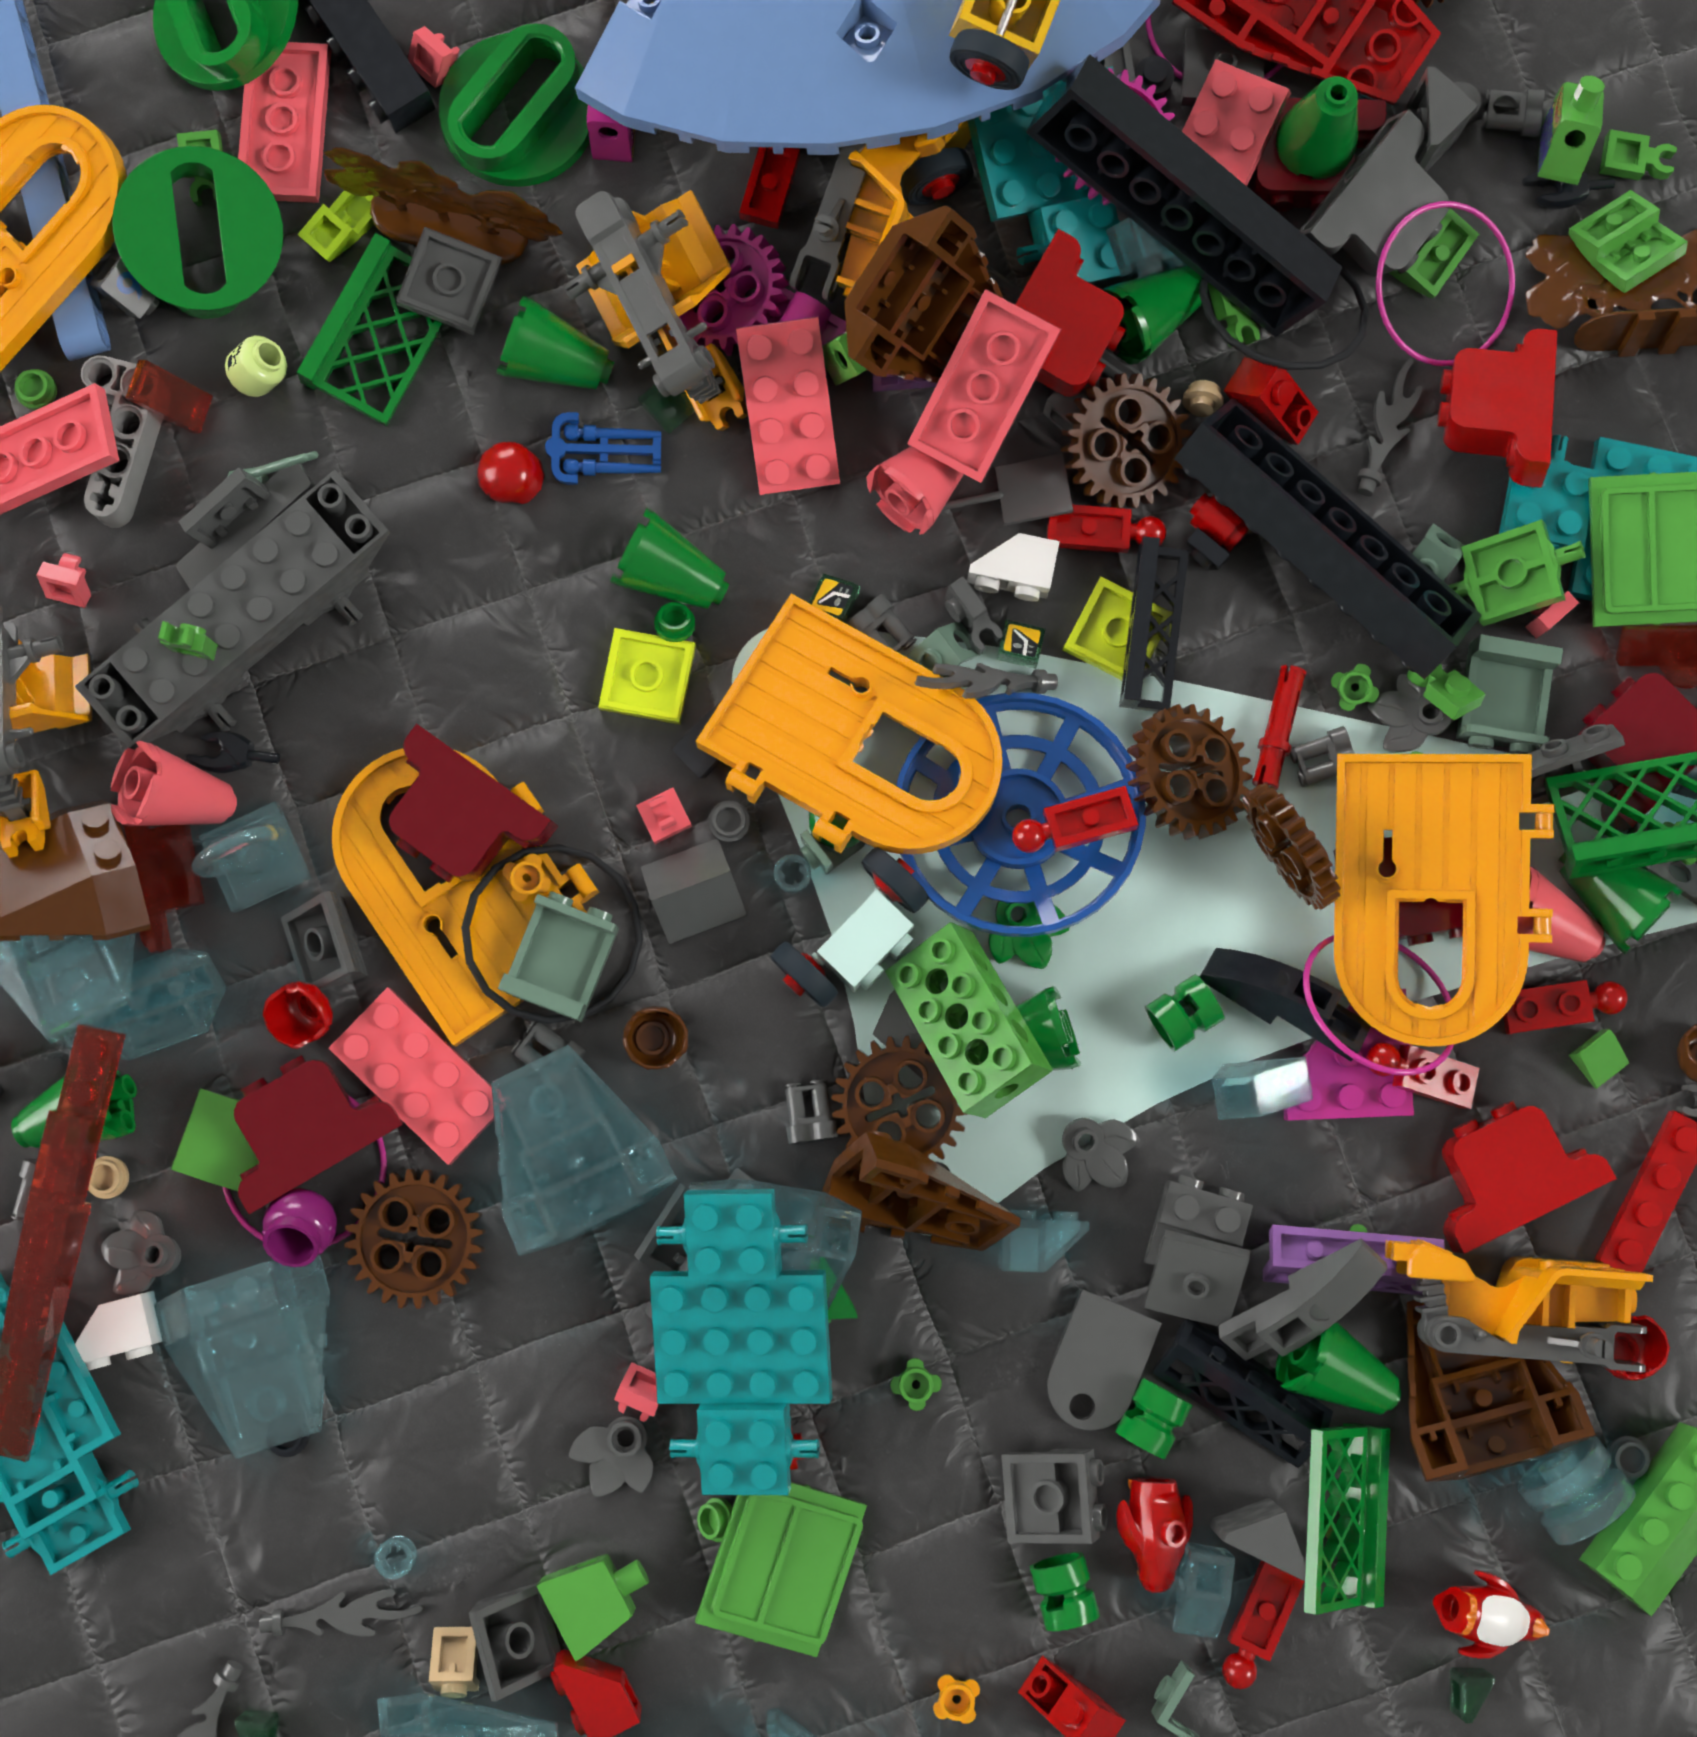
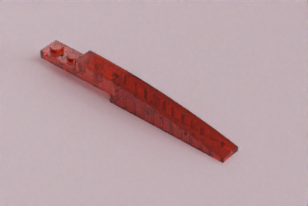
M87 1024L77 1025L57 1110L48 1111L19 1240L0 1342V1456L23 1462L28 1461L30 1458L92 1203L85 1202L126 1036L125 1033Z

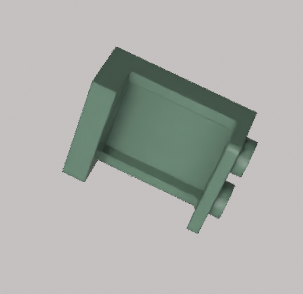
M1482 634L1470 642L1465 677L1486 695L1481 706L1458 718L1456 739L1466 740L1469 747L1476 749H1493L1494 745L1507 747L1510 754H1527L1540 749L1544 743L1550 741V737L1544 736L1552 674L1553 669L1561 665L1563 648Z
M550 891L548 898L537 894L534 900L536 907L508 974L504 973L498 989L503 993L582 1023L619 928L611 922L613 915L589 906L586 913L571 907L574 900Z

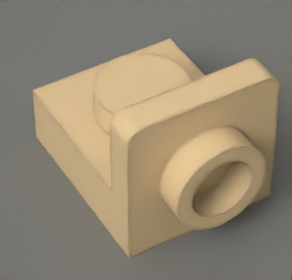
M434 1627L429 1683L435 1691L440 1692V1696L445 1698H464L467 1696V1691H479L480 1681L476 1677L478 1648L472 1627Z

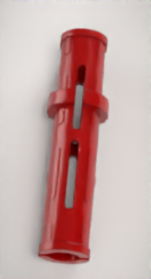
M1287 665L1280 667V674L1265 735L1259 739L1257 746L1260 749V755L1255 775L1252 779L1254 786L1266 783L1268 786L1271 785L1270 787L1273 786L1275 790L1279 788L1284 760L1286 756L1290 755L1292 745H1289V739L1304 678L1307 674L1300 667L1291 665L1290 672Z

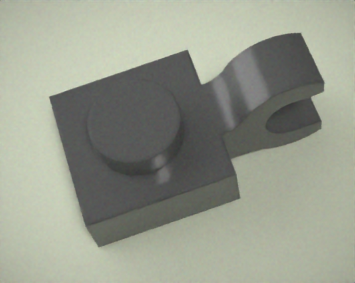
M963 576L950 584L944 597L946 599L945 607L956 622L962 621L967 630L971 628L969 636L970 646L977 654H981L985 649V645L981 642L979 635L988 633L997 643L1003 636L1002 631L986 615L987 608Z

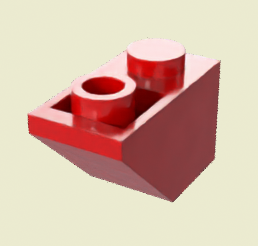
M1244 357L1224 389V392L1230 399L1234 397L1271 431L1294 445H1299L1319 413L1286 369L1256 362L1251 358Z
M566 1649L556 1654L553 1666L554 1671L551 1672V1678L558 1694L561 1697L567 1695L573 1707V1710L570 1711L571 1719L580 1736L586 1734L587 1737H613L640 1723L642 1705L622 1667L588 1656H583L575 1662L571 1652Z
M1043 1655L1018 1691L1024 1699L1065 1737H1116L1126 1722L1098 1694Z

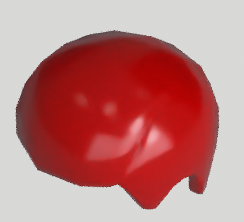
M510 441L496 443L485 451L481 456L477 469L480 488L491 499L502 504L507 502L526 504L530 502L541 490L545 476L541 460L524 445Z
M295 981L284 985L266 999L262 1015L267 1030L278 1042L290 1048L299 1049L310 1042L318 1040L330 1029L333 1010L328 998L316 985Z
M1647 1315L1631 1316L1630 1322L1646 1326L1647 1334L1617 1332L1614 1341V1359L1631 1360L1645 1364V1372L1605 1368L1614 1377L1628 1381H1638L1651 1377L1666 1365L1670 1351L1666 1332L1653 1318Z

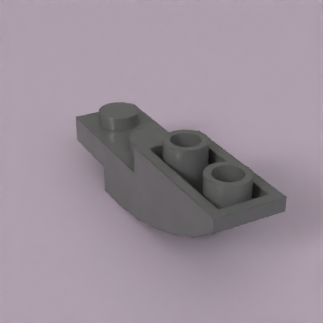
M1359 1239L1289 1275L1288 1290L1219 1324V1337L1245 1361L1271 1348L1283 1357L1323 1333L1358 1304L1386 1272L1387 1263L1362 1239Z

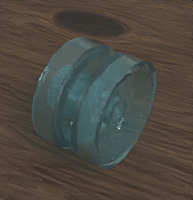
M1595 1436L1541 1458L1523 1474L1517 1483V1491L1528 1507L1535 1512H1543L1541 1515V1525L1552 1540L1559 1545L1576 1543L1603 1530L1630 1507L1636 1496L1635 1488L1625 1474L1617 1468H1609L1611 1465V1455L1598 1437Z

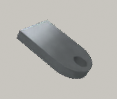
M1081 1288L1046 1378V1390L1049 1401L1060 1418L1069 1425L1082 1430H1100L1116 1423L1124 1415L1132 1401L1162 1323ZM1078 1394H1087L1093 1400V1410L1084 1418L1075 1417L1070 1412V1402Z

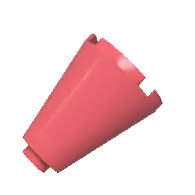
M910 446L875 466L869 472L866 479L869 492L871 493L875 489L881 498L876 504L881 512L902 530L911 533L915 528L920 529L919 535H921L933 526L964 474Z
M135 742L138 747L136 749L127 748L116 765L111 782V791L118 793V805L111 804V812L116 821L128 826L222 824L236 810L237 798L230 784L152 743Z
M1530 866L1529 909H1553V917L1551 923L1552 943L1529 942V951L1582 963L1587 962L1591 958H1596L1605 946L1606 940L1603 927L1539 871ZM1518 917L1517 934H1533V917Z

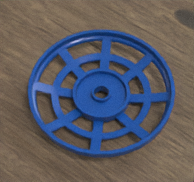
M1002 693L976 699L990 716L999 736L1002 749L1001 779L995 800L984 819L967 836L950 846L973 841L976 848L986 859L974 877L959 864L951 852L950 846L937 850L948 870L963 885L968 887L955 907L929 884L917 866L913 854H900V856L914 870L911 875L924 888L929 900L938 909L954 920L976 930L1007 937H1033L1055 933L1079 924L1098 912L1118 893L1130 876L1141 850L1146 827V816L1144 815L1146 802L1145 800L1134 802L1133 799L1140 793L1139 787L1128 786L1127 783L1131 779L1136 778V772L1125 768V765L1133 762L1118 737L1099 719L1082 708L1059 698L1036 693H1012L1011 695ZM1030 710L1054 715L1063 719L1064 722L1053 742L1030 735L1002 736L996 712ZM1079 728L1090 734L1106 749L1118 766L1123 777L1122 780L1099 788L1096 779L1088 767L1068 750ZM921 736L909 752L899 773L896 786L909 793L911 782L916 772H919L938 785L933 800L942 799L948 796L949 792L952 793L958 785L960 779L958 777L961 774L959 762L956 759L945 770L927 758L926 755L935 743ZM1028 749L1046 755L1037 771L1019 768L1011 769L1006 750ZM1060 763L1066 765L1078 777L1085 787V793L1065 799L1058 786L1051 781ZM1126 785L1139 825L1137 830L1131 831L1127 852L1123 861L1099 852L1103 839L1089 843L1088 847L1080 845L1058 851L1079 862L1066 876L1053 884L1047 885L1040 864L1050 859L1056 853L1052 840H1046L1043 847L1034 853L1020 851L1013 843L1012 833L1014 827L1007 822V814L1012 810L1021 809L1027 812L1030 819L1042 824L1046 823L1043 815V810L1046 807ZM1001 866L1011 869H1024L1030 890L1009 891L990 886ZM1090 867L1113 876L1108 886L1089 904L1071 915L1058 918L1051 897L1059 895L1074 886L1088 872ZM983 896L1006 903L1035 902L1042 924L1009 926L983 921L971 914Z

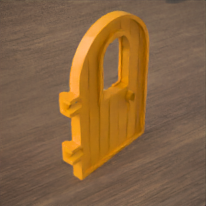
M28 106L17 109L0 118V212L49 158L59 154H70L73 156L76 164H80L81 168L79 184L70 200L59 209L28 246L14 239L6 230L7 226L0 220V372L102 259L115 241L112 224L113 209L118 192L127 178L122 157L112 140L99 127L79 113L60 106Z
M792 593L696 739L697 748L733 768L725 780L728 790L732 792L735 789L747 794L749 802L755 804L765 787L771 789L820 817L813 828V838L819 842L822 838L834 844V850L840 854L852 836L874 848L878 847L884 851L896 854H923L946 848L972 832L987 815L997 795L1002 773V749L998 733L990 716L975 698H963L964 689L961 687L954 689H931L916 686L917 676L943 677L934 674L931 670ZM832 670L855 683L856 688L864 687L868 691L859 693L854 690L851 683L849 686L832 677L829 673ZM882 714L936 745L943 746L945 750L956 757L960 765L961 777L952 793L939 800H922L853 762L858 752H861L864 748L863 741L874 732L872 729ZM749 765L761 771L756 780L745 775ZM836 814L848 820L843 830L831 824Z
M402 748L385 754L371 762L355 776L346 788L333 819V856L346 887L451 1044L457 1047L507 1013L505 1009L482 992L467 966L461 927L471 892L494 864L520 851L523 847L510 838L477 880L467 882L454 877L450 883L446 881L440 884L438 882L427 891H424L385 833L381 822V814L386 802L389 805L397 795L407 792L408 787H411L420 773L406 763L408 758ZM456 751L465 759H467L472 764H474L479 769L488 774L490 777L495 779V777L483 765H481L471 757ZM521 782L511 789V792L540 813L544 812L525 782ZM547 853L537 854L542 859L541 868L544 876L548 877L551 881L550 889L546 893L536 892L529 895L524 902L515 901L511 897V884L508 879L503 877L502 870H500L478 896L469 928L473 960L489 988L514 1007L524 1000L503 993L498 987L504 973L508 974L536 907L534 903L536 895L539 894L548 898L550 891L563 895L560 889L573 882L579 894L571 898L574 900L571 907L587 913L582 904L600 893L580 863L574 865L562 875ZM526 856L514 862V864L525 860ZM524 874L522 879L528 882L531 877L529 874ZM432 920H440L441 931L444 932L458 953L453 958L450 957L438 936L429 932L428 925Z
M1337 754L1335 874L1338 876V879L1335 881L1341 887L1338 891L1341 896L1335 901L1334 963L1340 986L1351 1006L1370 1026L1386 1036L1403 1043L1432 1047L1453 1045L1480 1035L1496 1024L1508 1012L1518 997L1528 968L1529 942L1552 943L1551 923L1553 909H1529L1530 840L1554 838V804H1531L1532 754ZM1519 813H1535V830H1519ZM1384 830H1392V861L1396 865V872L1391 877H1383L1379 872V867L1384 861ZM1433 898L1438 902L1463 903L1462 981L1457 994L1445 1004L1427 1007L1414 1003L1404 995L1398 981L1399 902H1424L1426 899ZM1518 917H1533V934H1517Z

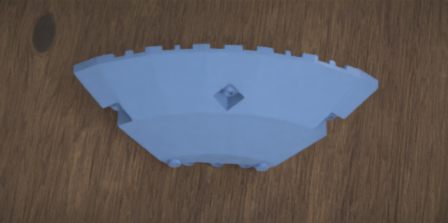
M629 0L626 4L619 1L575 89L579 100L625 127L656 134L658 129L678 134L680 141L693 144L695 139L716 144L717 151L749 153L750 147H773L774 154H783L784 148H807L808 155L839 154V147L866 143L867 149L898 145L900 144L901 137L927 133L928 140L958 131L959 123L978 116L981 122L989 120L990 112L1011 105L1014 111L1036 103L1043 98V91L1058 81L1066 79L1089 54L1100 62L1123 47L1160 5V0H1060L1038 57L1028 69L1021 86L1014 90H1000L982 85L962 74L951 63L949 56L955 38L949 36L962 0Z

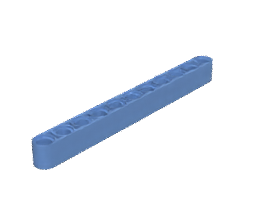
M0 0V110L3 117L10 112L24 107L50 105L23 0ZM62 154L49 158L21 188L33 239L73 195ZM92 270L52 314L59 343L69 361L111 350V343L98 292L88 285L94 277Z

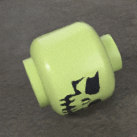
M257 335L245 338L229 353L225 362L226 375L231 384L239 392L252 397H259L269 393L286 376L288 367L286 357L281 348L272 340Z

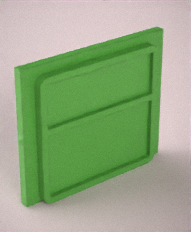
M1652 472L1642 475L1590 477L1589 511L1593 627L1650 624L1659 626L1661 624L1697 622V472L1661 474Z
M792 1481L789 1495H737L695 1619L696 1624L753 1639L755 1642L760 1641L817 1657L821 1644L827 1638L863 1529L862 1519L867 1505L812 1488L807 1484L802 1485Z

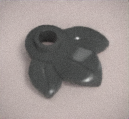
M1407 674L1398 676L1397 691L1381 693L1376 701L1368 704V710L1372 715L1385 725L1390 726L1384 738L1383 749L1391 752H1407L1418 749L1428 735H1438L1444 732L1452 722L1449 716L1423 696L1426 687L1413 684L1407 678ZM1429 708H1434L1439 712V715L1434 719H1428L1423 713Z
M1089 1118L1073 1120L1066 1126L1062 1135V1144L1067 1152L1062 1164L1064 1179L1077 1192L1083 1190L1092 1179L1106 1187H1122L1125 1185L1128 1177L1127 1161L1123 1154L1140 1142L1137 1133L1125 1123L1115 1119L1099 1124ZM1084 1134H1090V1142L1086 1146H1079V1138Z
M134 1211L130 1230L112 1233L101 1245L102 1255L106 1262L112 1267L119 1269L113 1285V1292L119 1295L130 1296L145 1292L156 1277H164L178 1267L181 1261L179 1245L172 1237L165 1235L162 1220L156 1214L149 1211ZM159 1249L160 1256L158 1260L155 1262V1254Z
M620 1416L614 1419L608 1427L592 1426L587 1428L575 1439L569 1451V1458L582 1463H591L590 1485L595 1497L614 1492L624 1482L634 1490L642 1493L653 1475V1461L645 1449L648 1440L647 1430L644 1424L633 1416ZM630 1430L634 1435V1442L630 1445L621 1443L619 1440L620 1431Z

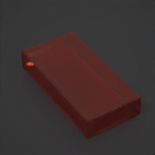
M138 360L125 398L191 433H201L213 396L148 360Z

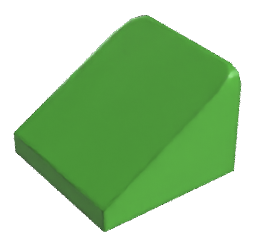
M1610 1029L1600 1030L1569 1054V1057L1595 1089L1629 1064L1616 1036Z

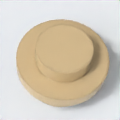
M1208 380L1192 382L1184 392L1182 399L1183 406L1198 417L1212 415L1223 406L1224 402L1220 387Z
M103 1156L95 1159L88 1166L85 1173L87 1189L91 1194L102 1199L117 1197L126 1189L129 1182L127 1166L122 1160L113 1156Z

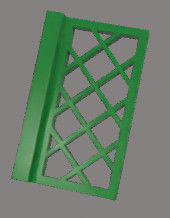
M375 232L297 370V375L300 383L314 391L318 389L387 427L444 324L436 320L432 324L431 318L425 317L429 327L425 338L408 342L402 322L423 317V315L413 311L399 314L394 295L400 292L402 284L391 287L387 273L395 260L409 268L413 257L391 246L390 240ZM384 280L386 289L378 290ZM389 296L395 316L372 322L368 311L371 301ZM365 314L367 323L359 325ZM397 323L403 343L380 349L374 329ZM370 331L375 351L352 356L348 345L352 335ZM419 347L413 358L411 349ZM345 349L348 358L339 360ZM406 350L410 363L406 372L388 376L382 356ZM378 358L384 378L361 384L355 364ZM350 365L356 385L338 389L326 381L333 369ZM400 381L395 392H393L391 384ZM387 385L391 399L383 413L367 405L363 391ZM359 392L361 401L352 397L350 394Z
M1697 752L1545 778L1544 787L1549 803L1554 804L1553 816L1567 857L1564 865L1568 878L1574 879L1696 858L1697 800L1689 808L1668 797V795L1677 783L1697 793V781L1683 774L1688 766L1697 765ZM1658 772L1672 781L1665 791L1661 793L1641 782L1645 774ZM1615 779L1628 786L1629 789L1619 801L1599 790L1603 781ZM1574 787L1587 795L1579 807L1576 808L1561 800L1558 789ZM1634 790L1657 802L1648 816L1626 804ZM1592 798L1614 809L1605 823L1583 812ZM1662 805L1684 816L1680 825L1667 827L1653 818ZM1619 812L1642 824L1636 833L1624 834L1610 825ZM1566 814L1571 816L1569 821L1567 819ZM1576 820L1599 831L1594 840L1574 842L1571 828Z
M1343 1423V1427L1311 1429L1304 1613L1318 1615L1357 1606L1370 1608L1384 1607L1390 1428L1359 1423ZM1327 1441H1328V1443H1329V1445H1330V1447H1331V1449H1332L1331 1452H1330V1454H1329V1456H1328V1458H1327ZM1340 1466L1341 1474L1337 1480L1335 1473ZM1328 1490L1330 1496L1325 1503V1493ZM1338 1511L1340 1517L1335 1525L1333 1519ZM1326 1535L1328 1541L1323 1549V1539ZM1335 1557H1337L1338 1562L1334 1570H1332L1331 1565ZM1324 1581L1326 1587L1321 1595V1585Z

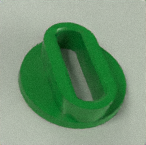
M155 0L153 8L155 40L165 61L184 81L206 90L221 91L234 89L262 75L281 55L295 25L298 0H226L238 33L234 41L224 50H221L203 0Z
M526 24L512 30L510 33L495 35L478 42L455 61L447 73L441 88L439 122L448 149L465 169L475 176L497 185L522 187L540 184L559 176L581 157L590 143L587 128L588 104L579 100L575 86L584 68L576 59L568 38L562 32L549 25ZM545 58L559 64L494 145L484 146L471 140L535 59Z
M202 146L175 147L156 153L141 162L128 175L115 200L112 219L113 235L118 253L124 265L136 281L147 291L164 302L176 306L182 312L192 317L214 319L230 313L239 303L255 294L267 282L277 266L283 245V223L278 204L264 180L251 167L228 153ZM186 176H200L214 184L226 284L220 290L213 293H197L184 285L172 185Z

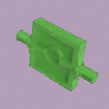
M1539 520L1462 546L1461 550L1465 562L1464 580L1448 586L1462 598L1469 596L1472 599L1476 610L1482 615L1479 618V622L1486 626L1565 601L1560 580L1561 565L1584 559L1586 555L1581 541L1555 549L1551 544L1545 522Z

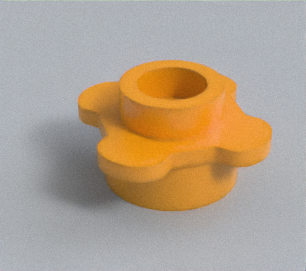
M528 854L525 860L516 864L509 862L502 869L503 877L508 879L511 884V897L515 901L524 902L529 895L536 892L546 893L550 889L551 881L548 877L544 876L541 868L542 859L537 854ZM529 874L531 877L530 881H523V875Z
M950 1674L941 1676L937 1682L940 1693L938 1701L933 1705L934 1714L939 1719L949 1718L953 1721H961L963 1724L971 1723L976 1717L974 1707L975 1697L980 1693L979 1684L974 1679L960 1681L955 1680ZM959 1695L961 1697L960 1702H953V1696Z

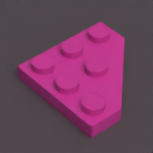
M1401 989L1404 995L1407 997L1406 989ZM1350 1004L1347 1009L1360 1017ZM1371 1026L1358 1055L1366 1059L1368 1050L1377 1043L1392 1044L1398 1051L1400 1045L1410 1044L1390 1038ZM1317 1040L1310 1046V1049L1298 1063L1293 1065L1282 1077L1284 1120L1287 1121L1413 1116V1093L1393 1087V1074L1386 1077L1377 1076L1367 1066L1354 1059L1352 1061L1347 1060Z

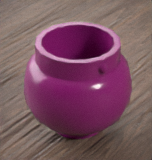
M301 1188L292 1189L273 1200L263 1216L262 1235L263 1247L266 1253L274 1261L284 1266L303 1267L312 1263L316 1256L328 1248L335 1237L337 1217L332 1204L324 1196L312 1190Z

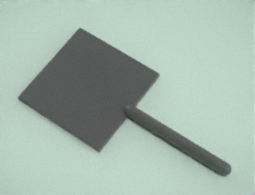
M1063 453L997 466L995 471L999 491L947 501L943 510L1000 499L1004 526L1072 513L1073 507Z

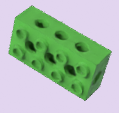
M949 922L885 970L886 975L963 1113L986 1119L1053 1071L973 931Z

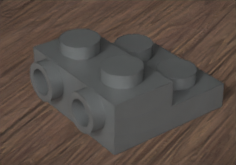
M1179 1175L1177 1182L1166 1180L1143 1262L1155 1265L1165 1229L1238 1248L1239 1246L1242 1247L1253 1205L1243 1202L1244 1193L1220 1187L1218 1195L1202 1190L1204 1182L1191 1177Z
M1052 1449L1048 1452H1006L1002 1454L1008 1543L1092 1544L1101 1537L1100 1531H1105L1107 1528L1108 1515L1105 1504H1098L1097 1486L1103 1485L1104 1466L1101 1459H1095L1094 1449Z

